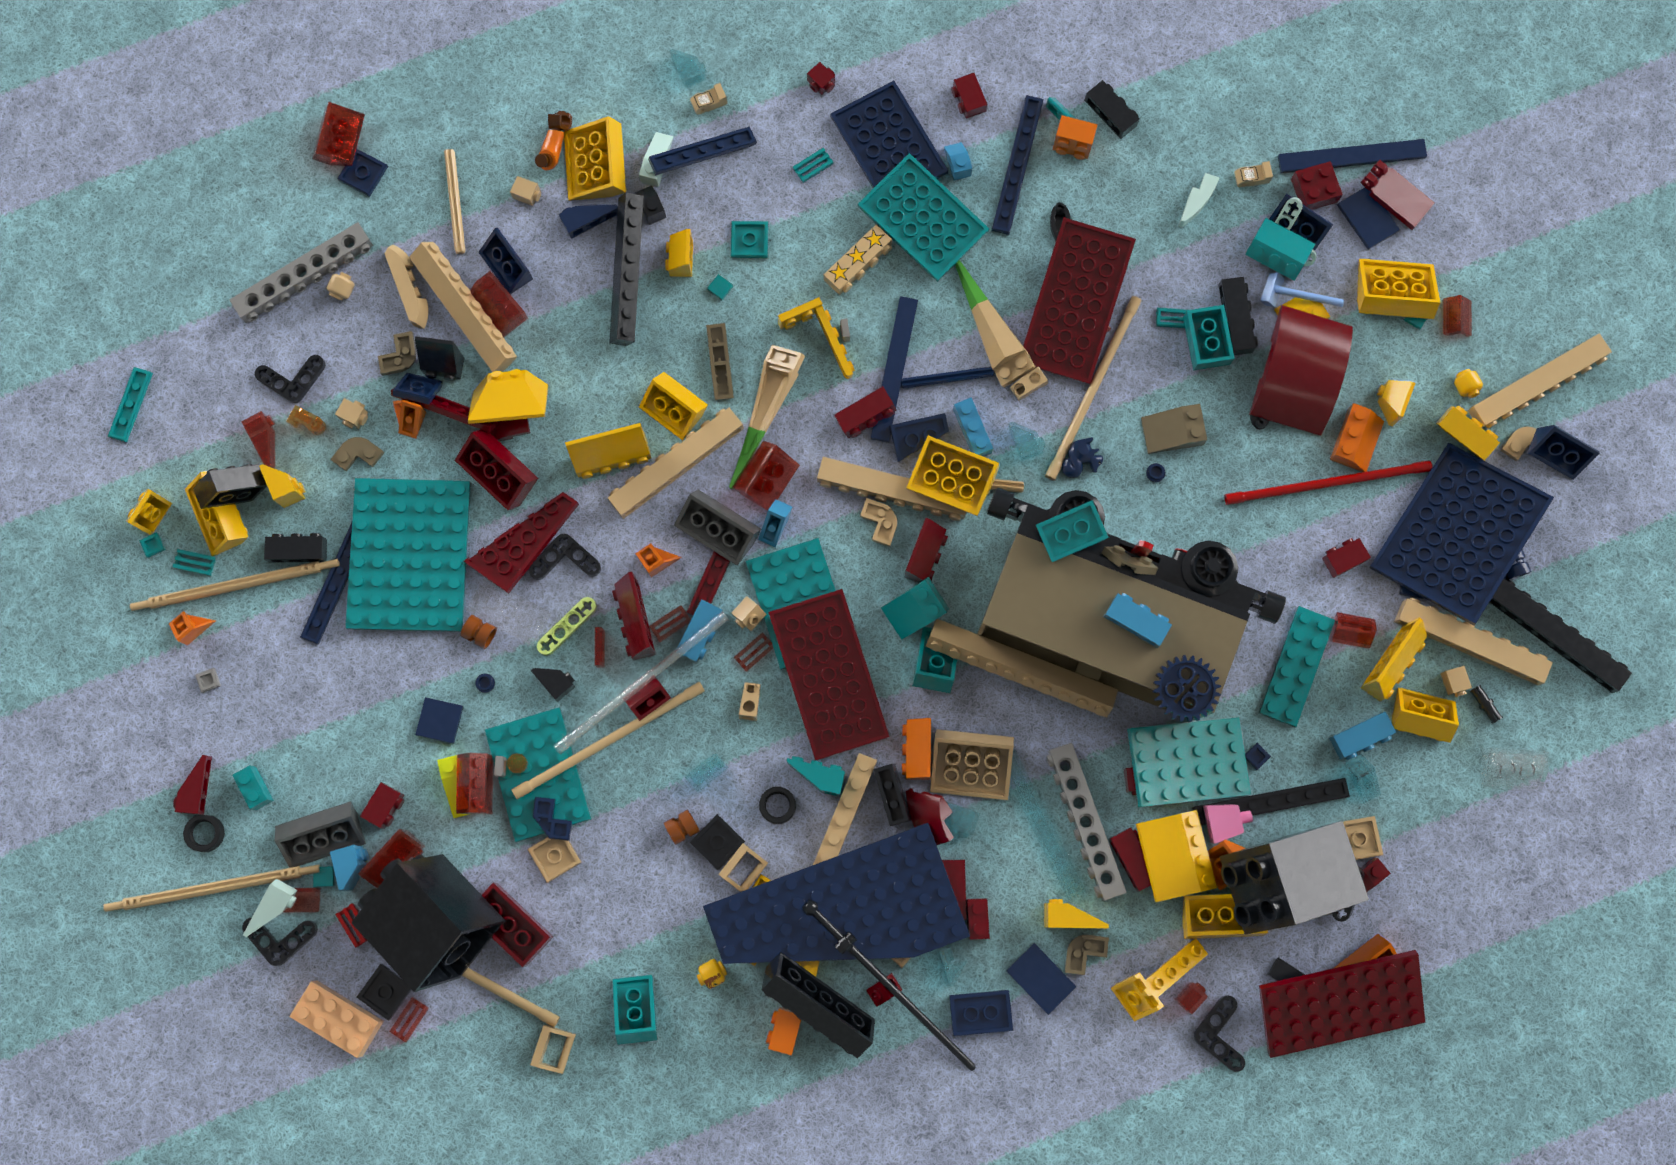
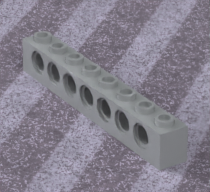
M357 222L229 300L245 323L253 322L258 318V315L263 312L272 311L278 303L288 301L291 298L290 296L296 292H303L307 288L306 286L321 281L323 276L328 273L336 272L339 266L344 263H351L355 259L354 257L369 252L374 245ZM350 243H355L353 247L348 248ZM335 252H339L336 257L332 258V255ZM322 262L320 267H316L317 263ZM306 271L305 276L300 277V274ZM290 281V284L284 287V284ZM274 291V294L268 297L269 292ZM254 301H258L255 306H252Z
M1069 743L1049 750V755L1046 756L1050 767H1054L1056 774H1053L1056 785L1061 786L1062 792L1060 797L1063 804L1067 803L1069 808L1067 816L1070 823L1074 822L1076 830H1073L1077 842L1080 841L1083 848L1080 849L1083 860H1087L1090 866L1087 868L1090 879L1095 880L1096 886L1094 891L1097 898L1101 897V900L1105 901L1127 893L1073 744ZM1062 761H1066L1070 766L1066 772L1060 769ZM1068 780L1075 781V790L1067 788L1066 783ZM1075 798L1082 800L1083 807L1081 809L1074 807L1073 801ZM1082 817H1087L1090 821V825L1087 828L1080 824ZM1090 835L1094 836L1097 840L1096 845L1093 847L1087 843V838ZM1096 854H1100L1103 857L1101 865H1097L1094 862ZM1103 873H1107L1110 876L1108 884H1103L1101 881Z

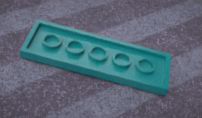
M1301 606L1297 607L1259 710L1260 714L1297 727L1332 631L1334 619Z

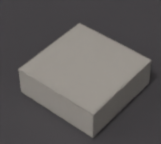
M847 318L841 319L842 342H850Z
M215 668L195 675L201 693L221 686Z
M496 756L494 776L505 777L507 763L505 757Z

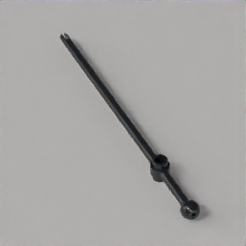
M808 900L802 906L804 914L813 916L837 939L838 942L834 946L841 954H844L846 950L849 951L969 1070H975V1064L854 946L853 943L857 939L851 932L848 931L845 935L842 934L818 910V904L814 900Z

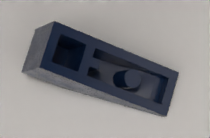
M616 204L574 206L564 209L558 215L572 239L617 216L618 206Z

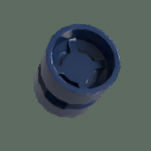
M1523 549L1516 559L1517 563L1513 564L1508 571L1506 579L1511 580L1514 577H1520L1532 572L1528 562L1524 561L1526 556Z

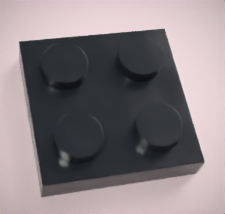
M718 814L690 841L717 870L746 842Z
M380 964L356 998L386 1020H390L412 989L400 976L385 965Z

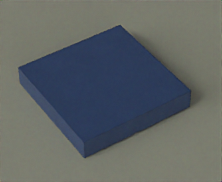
M356 148L337 179L370 197L389 166Z
M406 373L393 389V396L429 405L442 388L443 381Z
M425 697L415 735L454 744L464 706Z

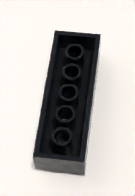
M782 952L768 964L761 989L766 996L776 1000L783 1008L790 1010L800 1020H804L811 1025L815 1031L821 1032L831 1042L836 1043L845 1052L852 1054L857 1059L873 1044L875 1019Z

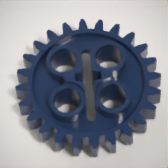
M1183 655L1181 661L1177 656L1174 657V664L1168 660L1166 662L1168 668L1160 667L1163 673H1156L1155 676L1160 680L1153 682L1154 685L1158 686L1153 692L1159 694L1154 700H1161L1162 703L1158 708L1165 707V715L1171 712L1172 720L1179 716V722H1183L1186 717L1188 723L1192 722V716H1194L1196 721H1199L1200 714L1203 717H1207L1206 710L1214 711L1211 704L1217 705L1219 703L1214 697L1221 696L1220 693L1216 692V689L1220 688L1221 685L1215 684L1219 677L1212 676L1216 671L1215 669L1208 670L1210 663L1203 666L1202 658L1195 662L1193 655L1189 660H1187L1186 655ZM1182 669H1187L1190 672L1188 680L1181 677ZM1196 675H1199L1196 682L1189 688L1191 692L1185 693L1178 703H1175L1174 700L1183 692L1184 686L1188 685ZM1199 682L1205 684V693H1200L1197 690ZM1169 684L1177 688L1176 695L1168 693L1167 687ZM1185 698L1192 700L1193 706L1191 709L1185 708L1183 704Z

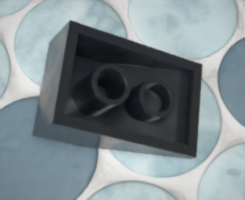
M415 336L420 370L426 377L436 379L437 376H440L448 381L461 379L465 358L453 341Z

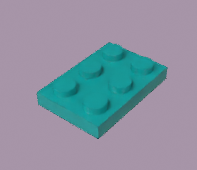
M1093 500L1036 524L1051 562L1109 538Z

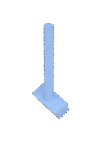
M1278 272L1269 273V278L1260 300L1266 306L1275 307L1279 294L1339 307L1344 305V299L1282 287L1285 278Z

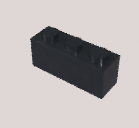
M1102 80L1086 93L1084 101L1120 139L1137 127L1139 122L1138 114L1126 105L1122 97H1118L1110 84H1106Z
M294 533L286 537L283 534H272V537H265L264 560L269 563L325 562L327 560V539L319 533H311L310 536Z
M896 764L873 769L889 825L894 826L911 821Z

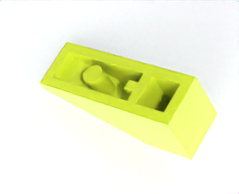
M454 755L437 760L453 818L473 814L461 757Z

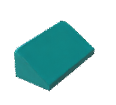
M1049 97L1047 99L1046 108L1059 120L1062 115L1077 119L1056 98Z

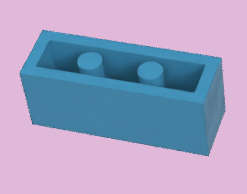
M972 397L954 404L953 412L970 451L983 457L992 454L994 448Z
M1118 593L1103 617L1158 648L1172 624L1168 623L1169 619L1161 614L1156 616L1150 612L1151 609L1144 604L1137 605L1132 602L1133 598L1125 593L1120 595Z
M701 599L676 652L696 662L698 659L702 660L707 651L704 649L707 641L711 643L716 632L713 631L715 625H720L723 620V610Z
M1383 712L1329 739L1339 759L1346 758V760L1358 756L1356 752L1361 749L1366 752L1374 748V743L1378 741L1382 744L1391 740V735L1395 734L1396 731L1386 712Z

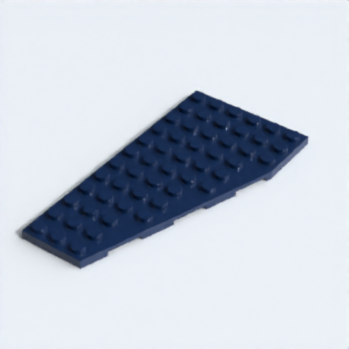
M928 823L703 906L723 964L771 962L780 952L793 961L855 960L856 958L847 950L844 954H841L834 946L838 942L837 939L813 916L804 914L802 906L808 900H814L818 904V910L842 934L845 935L848 931L851 932L857 939L853 943L854 946L868 959L914 958L970 937Z

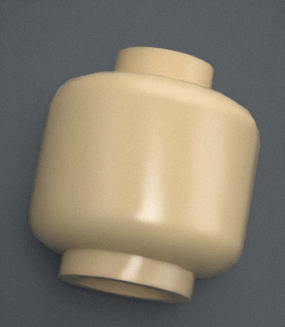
M343 272L340 275L332 274L326 287L329 291L328 295L341 301L348 299L355 286L354 282L350 280L351 276Z

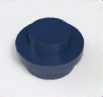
M1158 463L1151 464L1146 470V476L1152 482H1160L1165 477V469Z
M484 673L477 677L475 685L480 692L488 693L494 689L495 680L490 674Z

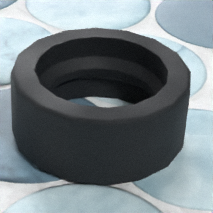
M772 787L761 795L759 810L768 822L783 824L794 816L796 801L788 789ZM774 794L784 795L789 801L788 812L781 817L770 815L766 809L768 798Z
M205 814L196 815L191 818L183 831L186 845L192 850L199 852L215 850L223 842L225 835L224 826L221 821L215 816ZM200 822H209L215 829L214 839L209 844L200 845L193 838L194 828Z

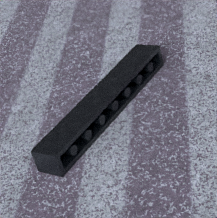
M627 192L618 198L609 339L610 344L628 346L635 342L643 195Z
M1503 579L1489 603L1611 693L1621 690L1632 674L1625 664L1611 658L1612 655L1609 652L1599 649L1595 646L1594 641L1584 638L1576 628L1565 624L1560 616L1550 613L1545 605L1531 599V595L1515 587L1514 582L1509 579Z

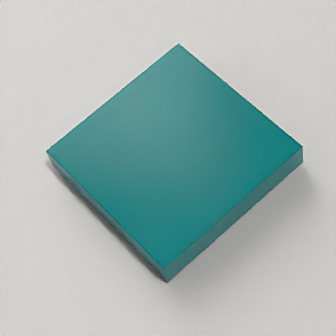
M732 221L731 258H768L769 222Z

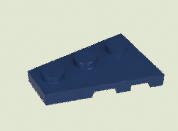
M945 413L889 425L897 462L921 449L928 435L938 439L949 432Z

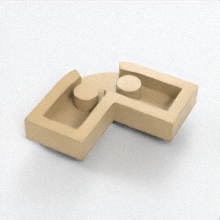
M1522 427L1511 434L1500 451L1515 461L1519 460L1525 449L1529 448L1536 428Z
M866 498L860 517L878 523L872 541L890 547L897 528L896 515L888 505Z

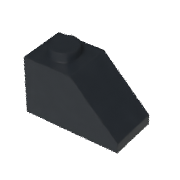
M652 185L635 192L637 195H643V212L649 225L666 218L665 210Z
M533 668L531 670L557 702L575 688L573 684L575 679L569 672L565 674L561 670Z

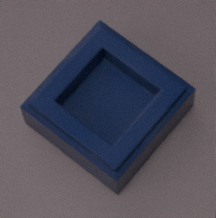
M1258 742L1245 753L1246 760L1256 770L1271 757Z

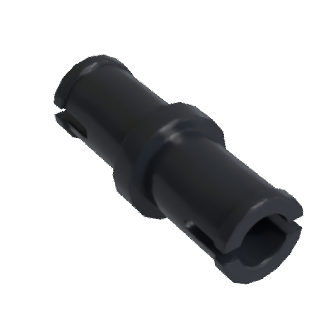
M1481 685L1470 691L1479 703L1480 710L1483 709L1492 724L1503 718L1494 706L1493 699L1487 696Z

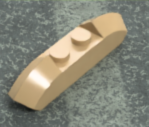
M391 245L387 248L385 257L408 319L413 326L425 329L428 320V303L426 298H420L422 295L418 286L414 287L413 281H415V277L411 270L414 265L402 249Z

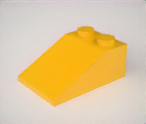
M146 489L139 496V502L135 508L129 512L126 522L152 535L172 503L150 489Z
M1049 899V903H1044V928H1109V924L1068 903H1063V899Z

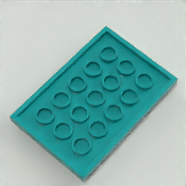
M910 153L857 205L937 282L989 231V228Z
M819 538L746 561L760 608L767 614L764 620L780 670L785 669L786 666L768 612L836 591Z
M560 707L485 729L494 766L496 756H503L507 759L505 777H498L515 842L545 834L541 826L532 817L535 797L556 799L553 819L572 821V825L591 820L577 765L541 784L519 799H516L511 790L573 755Z
M1239 717L1127 729L1138 807L1251 795Z

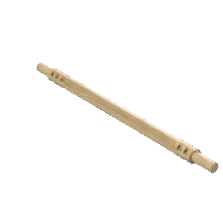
M338 559L325 562H311L150 597L145 601L131 603L130 609L135 611L149 607L151 609L319 573L321 570L338 567L340 564Z
M320 865L302 868L300 866L124 898L122 901L104 904L103 909L105 912L118 909L129 910L269 884L275 879L286 881L301 878L302 875L320 872Z

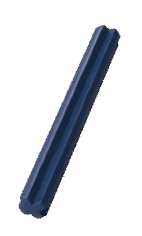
M990 366L903 378L901 384L902 388H912L994 376V370Z

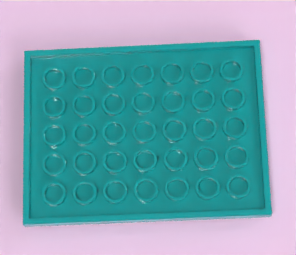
M355 478L346 629L461 632L463 628L466 563L463 561L467 559L470 481Z

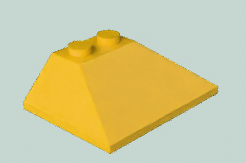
M514 369L506 372L494 371L488 373L473 391L468 424L545 417L548 384L527 370Z

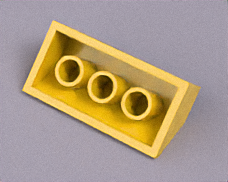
M204 471L195 477L185 488V491L211 556H215L242 544L248 538V532L246 527H244L240 512L235 504L205 509L200 508L193 488L207 474V471Z
M1232 894L1184 896L1182 914L1184 939L1264 936L1268 934V930L1245 935L1242 926L1237 923L1234 916L1235 903Z

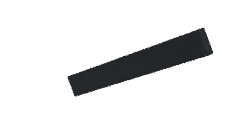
M1346 778L1205 805L1235 804L1239 806L1240 812L1250 810L1253 816L1347 798L1350 795ZM1203 805L1192 807V811L1197 810L1200 824L1207 825Z

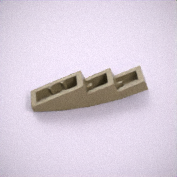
M725 323L706 325L715 400L734 398Z

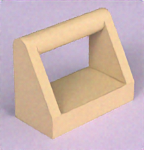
M743 843L718 875L742 892L749 889L768 862ZM749 852L760 862L743 884L739 886L728 876L745 854Z
M543 1025L530 1065L563 1074L576 1034L549 1025ZM551 1033L567 1036L557 1067L542 1062Z

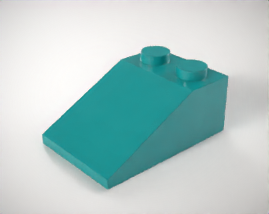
M929 577L881 607L901 640L938 619L950 609Z
M923 627L912 686L950 694L955 679L957 659L926 647L932 628Z
M652 975L613 979L614 1021L617 1044L658 1040Z

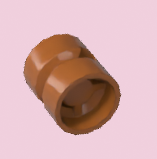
M471 615L465 622L460 636L470 642L474 640L476 645L486 649L493 640L497 627L488 622L483 624L482 619Z
M688 809L678 814L677 819L671 818L664 822V826L675 845L684 841L685 836L691 837L700 832Z

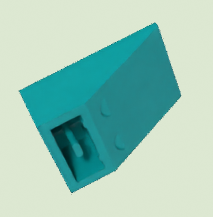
M792 756V759L787 758V764L821 793L840 797L845 777V771L842 770L841 766L830 765L829 768L823 766V763L811 760V763H807L801 757Z

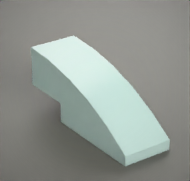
M1205 173L1200 188H1192L1178 227L1182 228L1200 213L1210 199L1219 177Z

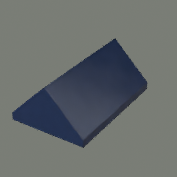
M1286 193L1269 220L1275 222L1286 202L1293 197ZM1289 203L1291 208L1288 212V215L1291 216L1294 209H1299L1297 207L1298 203ZM1303 205L1290 231L1315 243L1313 248L1315 251L1333 224ZM1286 218L1279 220V225L1287 228L1290 224Z
M495 228L479 250V254L507 293L511 295L533 280V278L501 231Z
M1555 425L1537 428L1527 451L1532 457L1572 480L1600 454L1597 449Z

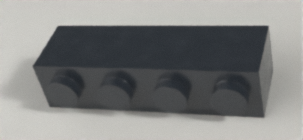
M1244 277L1221 279L1218 287L1221 305L1225 307L1234 355L1253 353L1258 346L1257 336H1254L1253 333L1255 322L1250 315L1252 306L1251 301L1247 298L1248 284L1245 283Z

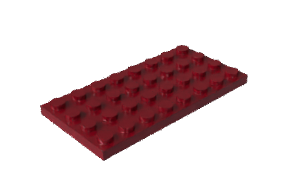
M1063 218L1023 344L1036 368L1039 366L1041 370L1083 383H1091L1134 248L1135 238Z
M843 589L768 612L815 761L890 737Z
M1416 950L1259 985L1267 1050L1270 1058L1426 1023L1419 954Z

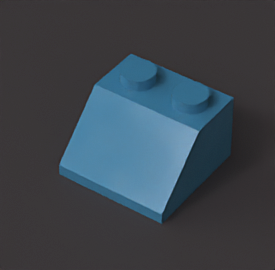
M351 845L330 851L339 891L353 890L367 867L366 861L369 860L367 850L363 849V846Z

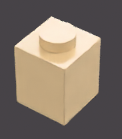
M517 176L510 191L512 198L533 206L535 201L538 202L541 197L538 184Z
M1465 666L1440 673L1448 695L1454 694L1455 697L1467 694L1466 690L1472 688Z

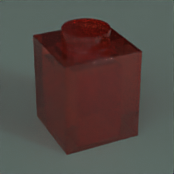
M1189 982L1174 1000L1189 1014H1193L1208 996L1204 993L1206 989L1200 983Z

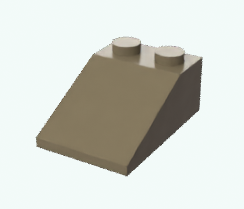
M1200 404L1181 406L1141 417L1148 454L1202 446L1207 441Z

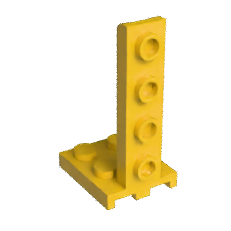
M820 297L778 315L780 329L785 328L788 330L795 327L796 322L801 320L802 322H807L813 318L812 315L816 314L843 376L846 379L853 377L854 366L845 357L847 354L843 344H839L837 339L839 337L836 327L832 328L829 322L831 316L828 310L824 311Z
M1193 939L1148 978L1144 979L1139 972L1116 983L1111 987V990L1131 1018L1137 1021L1164 1007L1158 997L1206 957L1208 953L1197 939Z

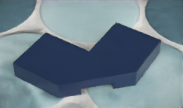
M535 797L532 817L541 826L545 834L550 839L570 841L572 821L553 819L556 799Z

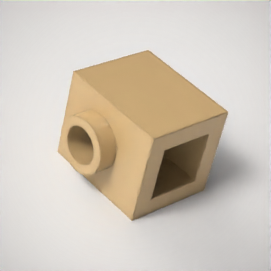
M344 398L335 413L339 419L343 420L342 424L351 429L353 426L359 429L368 419V412L364 409L365 405L356 400L353 403Z
M747 596L731 612L736 618L734 622L742 629L746 627L750 631L767 615L758 604Z

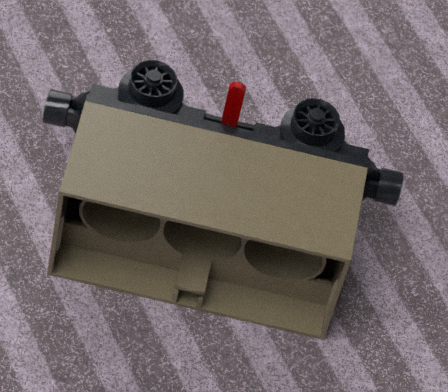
M998 487L995 489L987 514L1003 521L1006 517L1014 521L1018 520L1020 524L977 634L1093 679L1118 689V692L1158 707L1162 702L1161 700H1154L1159 694L1153 692V690L1158 688L1153 682L1160 680L1155 675L1156 673H1163L1160 669L1161 666L1168 668L1166 664L1168 660L1174 664V657L1176 656L1181 661L1183 655H1186L1187 660L1193 655L1195 662L1202 658L1203 666L1210 663L1208 670H1216L1212 676L1219 677L1215 684L1221 685L1220 688L1216 689V692L1221 694L1250 616L1248 611L1256 612L1257 618L1276 624L1282 615L1286 597L1269 590L1263 593L1239 584L1236 580L1238 574L1236 557L1230 548L1220 542L1210 540L1199 542L1188 551L1176 548L1171 558L1153 552L1154 545L1149 542L1140 540L1135 545L1107 533L1109 538L1051 562L1036 524L1093 500L1104 525L1105 514L1103 506L1098 499L1085 491H1069L1056 498L1051 508L1045 510L1013 498L1014 493ZM1117 545L1124 548L1125 553L1131 557H1148L1158 567L1155 575L1134 573V570L1126 564L1119 567L1101 554L1104 546L1113 547ZM1118 593L1120 595L1122 593L1129 595L1133 598L1132 602L1137 605L1144 604L1151 609L1150 612L1156 616L1161 614L1169 619L1168 623L1172 624L1158 648L1103 617ZM1182 669L1181 677L1188 680L1190 672L1187 669ZM1196 675L1188 685L1184 686L1185 689L1174 700L1175 703H1178L1185 693L1191 692L1189 688L1196 682L1199 675ZM1201 682L1197 684V690L1200 693H1205L1206 691L1205 684ZM1169 684L1167 691L1171 695H1176L1177 688ZM1220 696L1214 697L1215 700L1219 701ZM1189 698L1184 699L1183 704L1185 708L1191 709L1193 706L1192 700ZM1211 704L1214 711L1206 710L1207 715L1213 714L1217 705Z

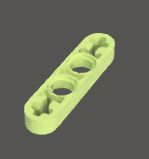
M590 597L581 599L538 641L537 650L542 655H551L594 614L597 608L596 602ZM585 602H592V609L590 611L586 609L583 612V614L586 616L582 617L581 614L576 611L578 608L580 609V611H582L585 608V606L583 605ZM577 615L579 622L576 625H571L569 623L570 616ZM558 628L565 630L563 638H556L555 631ZM551 635L552 638H553L555 641H557L558 643L555 645L554 642H552V643L549 645V647H550V650H549V651H547V650L542 651V649H543L542 644H543L544 642H545L546 644L549 643V642L551 641V639L548 638V637Z

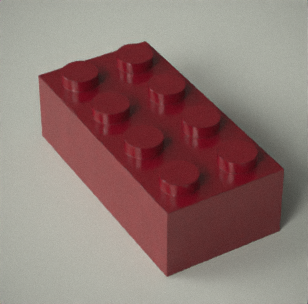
M481 429L470 434L454 459L507 510L520 506L539 479L490 432Z
M493 882L482 896L505 919V922L493 935L492 939L520 966L527 967L553 939V936L498 883Z

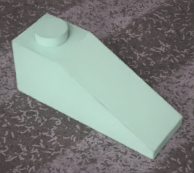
M655 133L639 172L641 183L659 187L663 173L655 176L648 158L649 156L669 151L673 136Z
M275 879L269 885L243 936H249L287 908H291L297 899L294 897L297 890Z

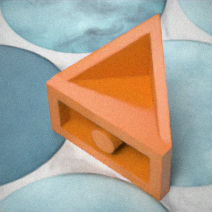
M406 400L393 401L399 423L398 433L416 439L426 411L421 405Z
M651 543L635 553L651 578L682 558L658 549Z
M183 611L169 625L176 640L189 645L216 620L188 615Z

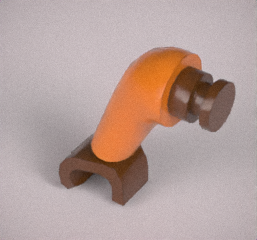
M566 111L548 114L549 129L552 130H548L541 151L535 157V164L543 170H552L558 164L565 134L561 130L568 131L572 125V115L566 113Z

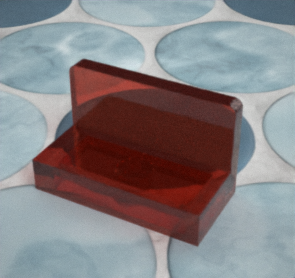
M1462 295L1443 298V334L1450 336L1461 333L1467 337L1472 336L1471 300Z
M1337 612L1335 616L1336 628L1332 641L1370 648L1377 631L1375 619Z
M295 888L297 892L294 897L297 899L294 905L283 911L319 912L320 888Z

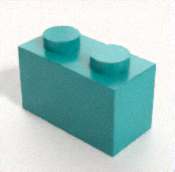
M249 765L232 775L249 809L258 810L274 801L257 767Z

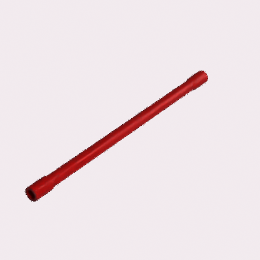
M1427 460L1409 465L1307 482L1224 494L1226 505H1232L1250 500L1406 474L1430 472L1432 462Z

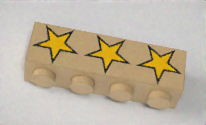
M876 224L824 274V281L839 295L842 292L847 293L853 286L852 283L856 279L860 280L865 275V270L868 267L873 268L878 263V258L882 254L886 255L892 249V239Z

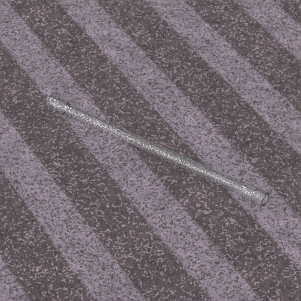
M723 611L717 614L708 624L570 734H567L554 744L555 749L560 754L566 751L575 741L713 631H716L729 621Z

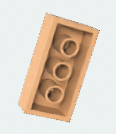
M317 980L309 983L289 1016L356 1058L363 1057L384 1022Z

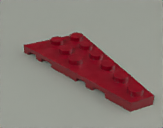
M562 492L546 503L535 514H530L522 523H517L494 539L493 543L486 548H481L477 554L471 558L468 557L463 562L509 594L578 507L579 503Z

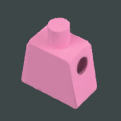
M1203 805L1210 843H1219L1225 839L1244 833L1243 824L1253 822L1251 811L1240 812L1238 805Z

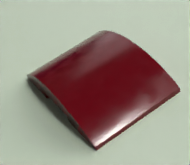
M1281 305L1270 341L1272 342L1263 376L1259 379L1249 415L1321 436L1333 412L1345 377L1351 351L1353 326Z

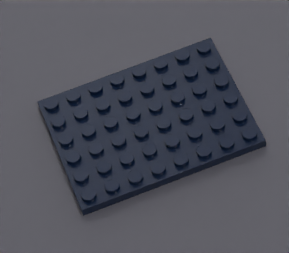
M1448 442L1370 565V569L1475 626L1554 497Z

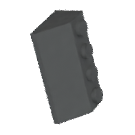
M699 489L689 494L674 524L675 527L735 565H739L761 531V528Z
M351 801L275 826V843L289 868L331 856L330 851L351 845L361 846L366 844L358 814Z

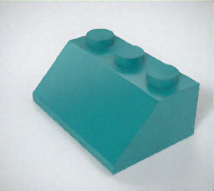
M1265 218L1245 255L1295 281L1312 252L1315 243Z

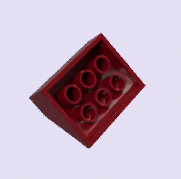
M628 572L614 584L615 590H612L615 602L618 601L620 607L617 609L619 620L622 619L624 627H621L623 638H627L628 645L625 646L628 657L631 656L634 661L654 656L656 653L639 582L633 572Z

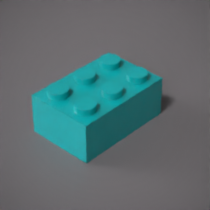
M1224 305L1187 310L1183 316L1193 371L1230 365L1235 358Z

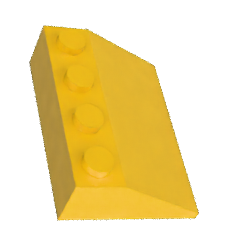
M607 116L564 131L568 200L607 198L626 193L621 123Z
M1359 258L1357 288L1359 313L1434 319L1440 305L1434 265Z
M641 423L565 442L575 472L582 479L590 478L594 473L598 472L600 474L609 473L611 469L617 467L625 469L630 467L629 464L636 462L637 464H644L648 462V459L652 458Z
M928 435L906 489L978 516L998 472L999 462Z
M1419 617L1401 627L1361 686V689L1378 701L1388 700L1394 692L1392 688L1396 683L1399 684L1405 676L1403 672L1406 667L1409 669L1415 661L1413 658L1417 652L1420 653L1425 647L1426 643L1424 641L1427 638L1423 619Z
M1197 810L1136 824L1155 902L1217 888Z

